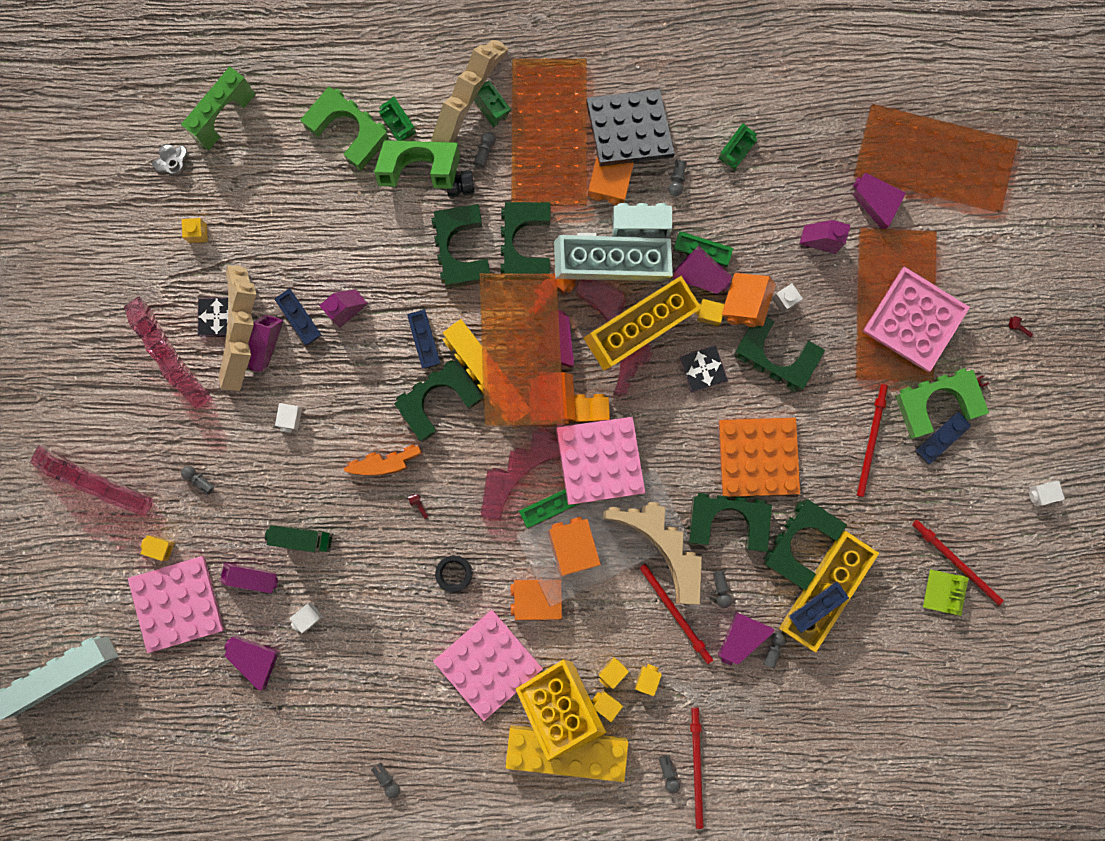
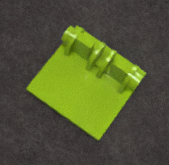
M930 569L923 608L962 616L969 578Z

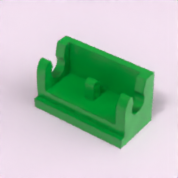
M491 81L485 82L475 97L474 102L494 128L502 118L504 120L507 119L511 108Z
M394 96L379 107V114L397 141H404L416 133L414 125Z
M742 123L721 151L719 159L735 170L757 141V134Z

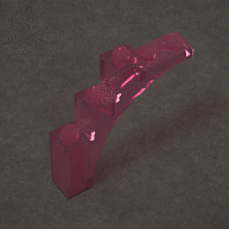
M581 279L575 296L594 307L606 322L620 315L622 312L618 310H623L627 301L624 299V292L597 280ZM646 344L620 361L618 382L613 395L621 397L622 393H627L630 386L627 383L630 376L634 377L638 366H635V364L643 366L644 362L649 363L653 352H650L652 346Z
M138 296L125 305L124 309L130 327L143 340L146 351L158 363L164 378L174 388L176 387L195 409L211 400V395L173 348L159 326L152 309L145 301Z
M537 428V431L533 430L530 453H526V449L515 448V451L510 450L507 473H503L504 469L492 468V471H487L480 517L501 520L506 500L518 481L541 463L560 457L558 439L555 438V441H551L552 433H548V429Z

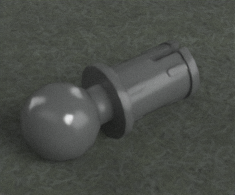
M485 132L481 136L482 145H478L479 150L473 162L478 167H485L488 155L492 152V149L489 147L494 145L496 141L493 133Z
M675 160L673 176L670 178L674 182L669 186V192L673 196H679L683 192L681 182H685L684 173L687 162L684 160H679V162Z
M185 466L181 470L182 478L187 481L192 480L191 486L197 487L206 496L214 490L215 486L208 482L202 473L197 475L194 467Z
M725 571L713 572L712 575L716 587L714 591L715 593L719 592L717 603L721 608H728L732 604V598L727 594L730 588L727 587Z
M781 631L773 633L771 637L773 646L768 645L769 651L763 665L773 669L776 668L780 653H783L780 647L784 646L787 642L785 633Z
M664 755V758L662 756L658 758L663 772L662 778L667 779L665 783L667 792L675 794L680 789V782L674 778L677 772L674 771L671 756Z
M382 762L377 764V767L381 772L375 766L371 771L380 782L379 786H385V795L390 799H394L400 794V787L398 784L391 782L393 776L388 774Z

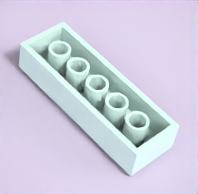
M559 235L554 241L555 279L666 281L673 276L671 239Z
M97 636L86 639L81 643L82 646L78 648L73 647L64 652L65 656L56 657L46 663L47 666L36 668L28 673L29 676L13 681L11 683L12 686L6 689L5 687L1 688L0 721L19 715L118 658L119 656L109 637L101 638Z

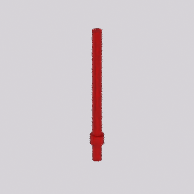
M886 384L880 385L878 398L875 399L874 403L876 408L856 495L859 497H864L883 408H886L887 404L885 399L888 385Z
M918 520L912 523V526L922 534L923 539L931 542L998 606L1003 603L1004 600L948 549L931 529H927Z
M642 565L639 569L690 639L696 653L699 652L707 664L711 663L713 658L705 649L706 645L704 642L698 639L647 565Z
M692 707L690 732H692L695 824L696 829H703L700 745L702 723H700L699 707Z

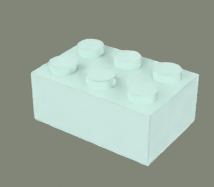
M620 203L618 206H614L612 237L669 238L672 230V206H667L665 203H658L656 206H648L646 203L629 206L627 203Z

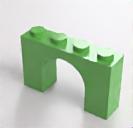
M229 66L182 122L181 126L195 141L209 151L220 138L214 129V123L220 111L231 101H235L245 108L256 94L246 79Z
M328 86L300 121L305 128L319 137L327 126L337 118L349 117L356 120L360 126L358 137L343 155L348 162L362 171L383 146L384 140H388L387 128L380 122L378 124L372 120L373 117L368 112H361L358 109L359 106L354 101H347L340 90L337 88L333 90Z
M384 140L374 171L378 186L396 187L400 173L405 166L416 161H427L433 164L430 173L433 188L452 189L460 160L458 143Z
M964 368L955 371V376L948 377L946 374L937 377V382L930 384L928 380L919 383V388L912 390L910 386L900 390L901 394L895 397L911 439L934 432L927 414L926 403L929 396L936 390H944L954 395L966 420L989 413L974 370L967 371Z

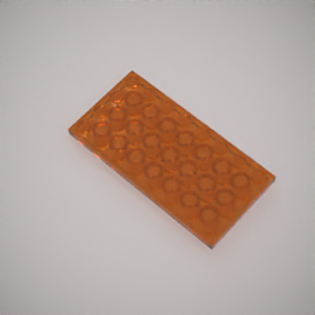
M512 59L511 202H550L551 206H587V59Z
M871 104L853 176L861 178L864 173H867L894 187L1000 213L1003 209L1018 140Z
M859 229L856 378L934 381V367L930 372H927L862 331L903 267L936 286L937 231Z
M480 273L479 291L485 427L563 426L564 412L558 296L555 274Z

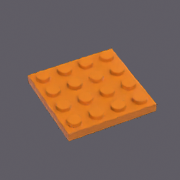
M796 418L719 420L722 496L800 494Z

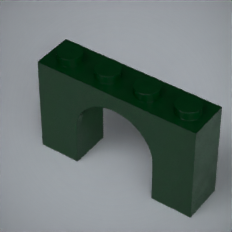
M505 202V208H501V219H505V226H501V238H504V245H501V256H504V263H501L500 271L501 275H504L505 281H545L550 277V258H527L520 255L513 246L514 236L523 227L550 226V202Z
M479 204L434 211V217L431 218L433 229H437V236H434L436 247L440 248V254H437L439 265L443 267V272L440 273L442 284L445 283L447 289L491 282L488 259L461 262L454 259L449 253V242L456 233L462 230L483 227Z
M766 317L763 326L748 327L733 354L737 356L736 359L741 363L753 365V369L759 373L765 372L769 374V378L777 383L783 382L787 385L786 388L793 392L802 391L824 354L825 349L811 341H807L793 364L777 366L766 358L763 350L765 338L775 321Z
M458 360L448 361L443 365L444 369L439 372L434 371L428 376L427 381L415 384L411 392L408 394L403 393L396 398L395 406L421 442H424L438 432L424 411V400L431 390L437 387L453 389L468 409L484 400L483 395Z
M698 493L697 496L692 497L688 543L709 545L711 523L714 516L723 509H733L744 517L747 524L745 550L767 552L772 505H767V501L755 500V503L747 502L748 499L736 498V501L728 500V496L717 495L716 499L709 498V494Z
M808 499L803 500V502L800 500L794 508L796 513L792 518L789 517L784 524L785 530L782 534L779 533L773 542L775 546L772 550L769 549L763 557L765 560L763 565L801 590L808 588L816 573L797 562L793 557L790 545L794 534L800 529L808 527L818 531L832 541H837L847 526L846 523Z
M270 525L269 529L265 532V541H267L266 545L308 552H330L333 533L276 525Z

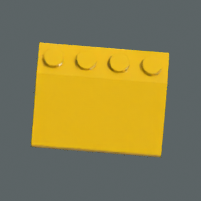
M563 659L516 688L547 761L586 745L606 733L573 662Z

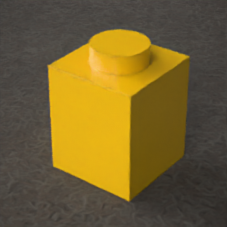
M201 218L181 219L182 238L188 243L208 242L207 223Z
M703 299L699 304L701 309L694 314L698 315L696 321L719 326L725 304Z
M147 535L142 540L140 554L160 561H169L175 542L154 535Z
M613 657L598 673L601 677L599 681L606 688L610 686L614 689L629 673V670Z
M647 664V667L642 665L634 687L635 690L654 696L662 675L658 671L659 668L651 664Z
M604 689L601 693L598 691L591 700L595 710L610 722L613 721L623 707L622 703Z

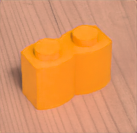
M584 394L574 395L576 420L571 421V423L610 420L609 397H605V394H593V398H586Z

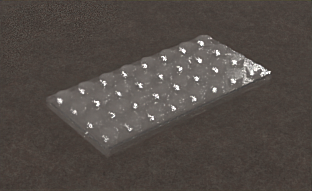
M655 469L642 475L645 488L644 494L582 503L516 535L550 607L660 553L658 548L646 536L635 529L618 522L603 520V512L609 510V507L621 508V511L628 512V509H640V513H642V507L648 505V502L660 503L659 506L665 507L664 530H666V527L678 528V531L683 532V541L689 539ZM581 517L582 520L588 519L601 565L560 576L548 530L552 529L551 525L563 522V525L570 524V520Z

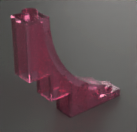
M37 446L30 460V463L46 476L68 483L73 488L94 495L103 502L145 516L152 507L153 498L147 494L92 472L61 455L49 451L43 446Z

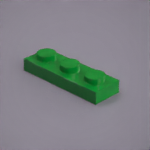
M679 231L674 251L690 255L699 245L719 265L728 267L734 248Z
M566 489L519 510L526 527L529 528L578 504L568 505Z

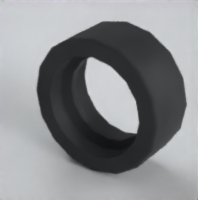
M452 555L445 557L438 563L435 570L436 582L442 589L448 592L462 591L472 580V567L461 556ZM449 563H459L465 569V578L458 585H450L443 579V569Z

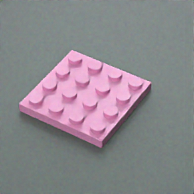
M903 267L862 332L923 370L930 372L970 307L906 267Z
M633 417L556 428L568 505L645 493Z
M205 556L128 578L147 653L224 631Z
M493 609L433 661L483 721L517 692V687L531 680L543 669Z

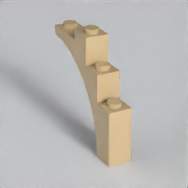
M492 40L486 45L480 44L472 51L467 69L458 76L452 96L443 102L431 138L432 142L455 143L462 123L479 90L496 65L507 55L509 48L504 46L502 42Z
M227 265L228 323L224 354L218 378L221 389L240 391L251 356L248 342L254 326L251 311L256 298L254 283H250L247 268L238 265Z
M648 502V505L642 507V513H640V509H628V512L621 511V508L609 507V510L603 512V520L618 522L635 529L646 536L658 548L672 573L676 604H700L702 557L696 556L694 552H684V555H682L683 532L678 531V528L666 527V530H664L665 507L659 506L660 503Z

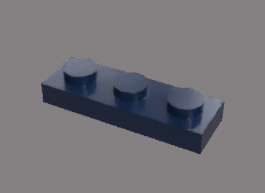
M290 288L274 298L306 346L323 336Z
M423 309L407 314L422 369L441 365L426 310Z
M956 412L915 449V452L927 465L931 464L971 427L970 423L959 412Z
M835 581L788 617L798 631L802 633L849 599L840 584Z

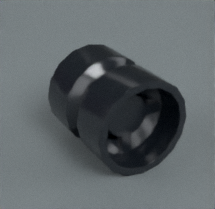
M471 170L461 171L460 174L456 173L452 189H447L448 198L459 197L460 193L464 196L475 194Z

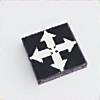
M228 297L198 298V336H226Z
M716 345L679 357L691 393L728 381Z

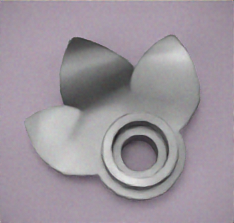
M170 144L162 145L159 149L160 158L152 162L153 167L161 173L168 172L171 175H180L185 168L183 161L187 157V149L184 145H180L176 149Z

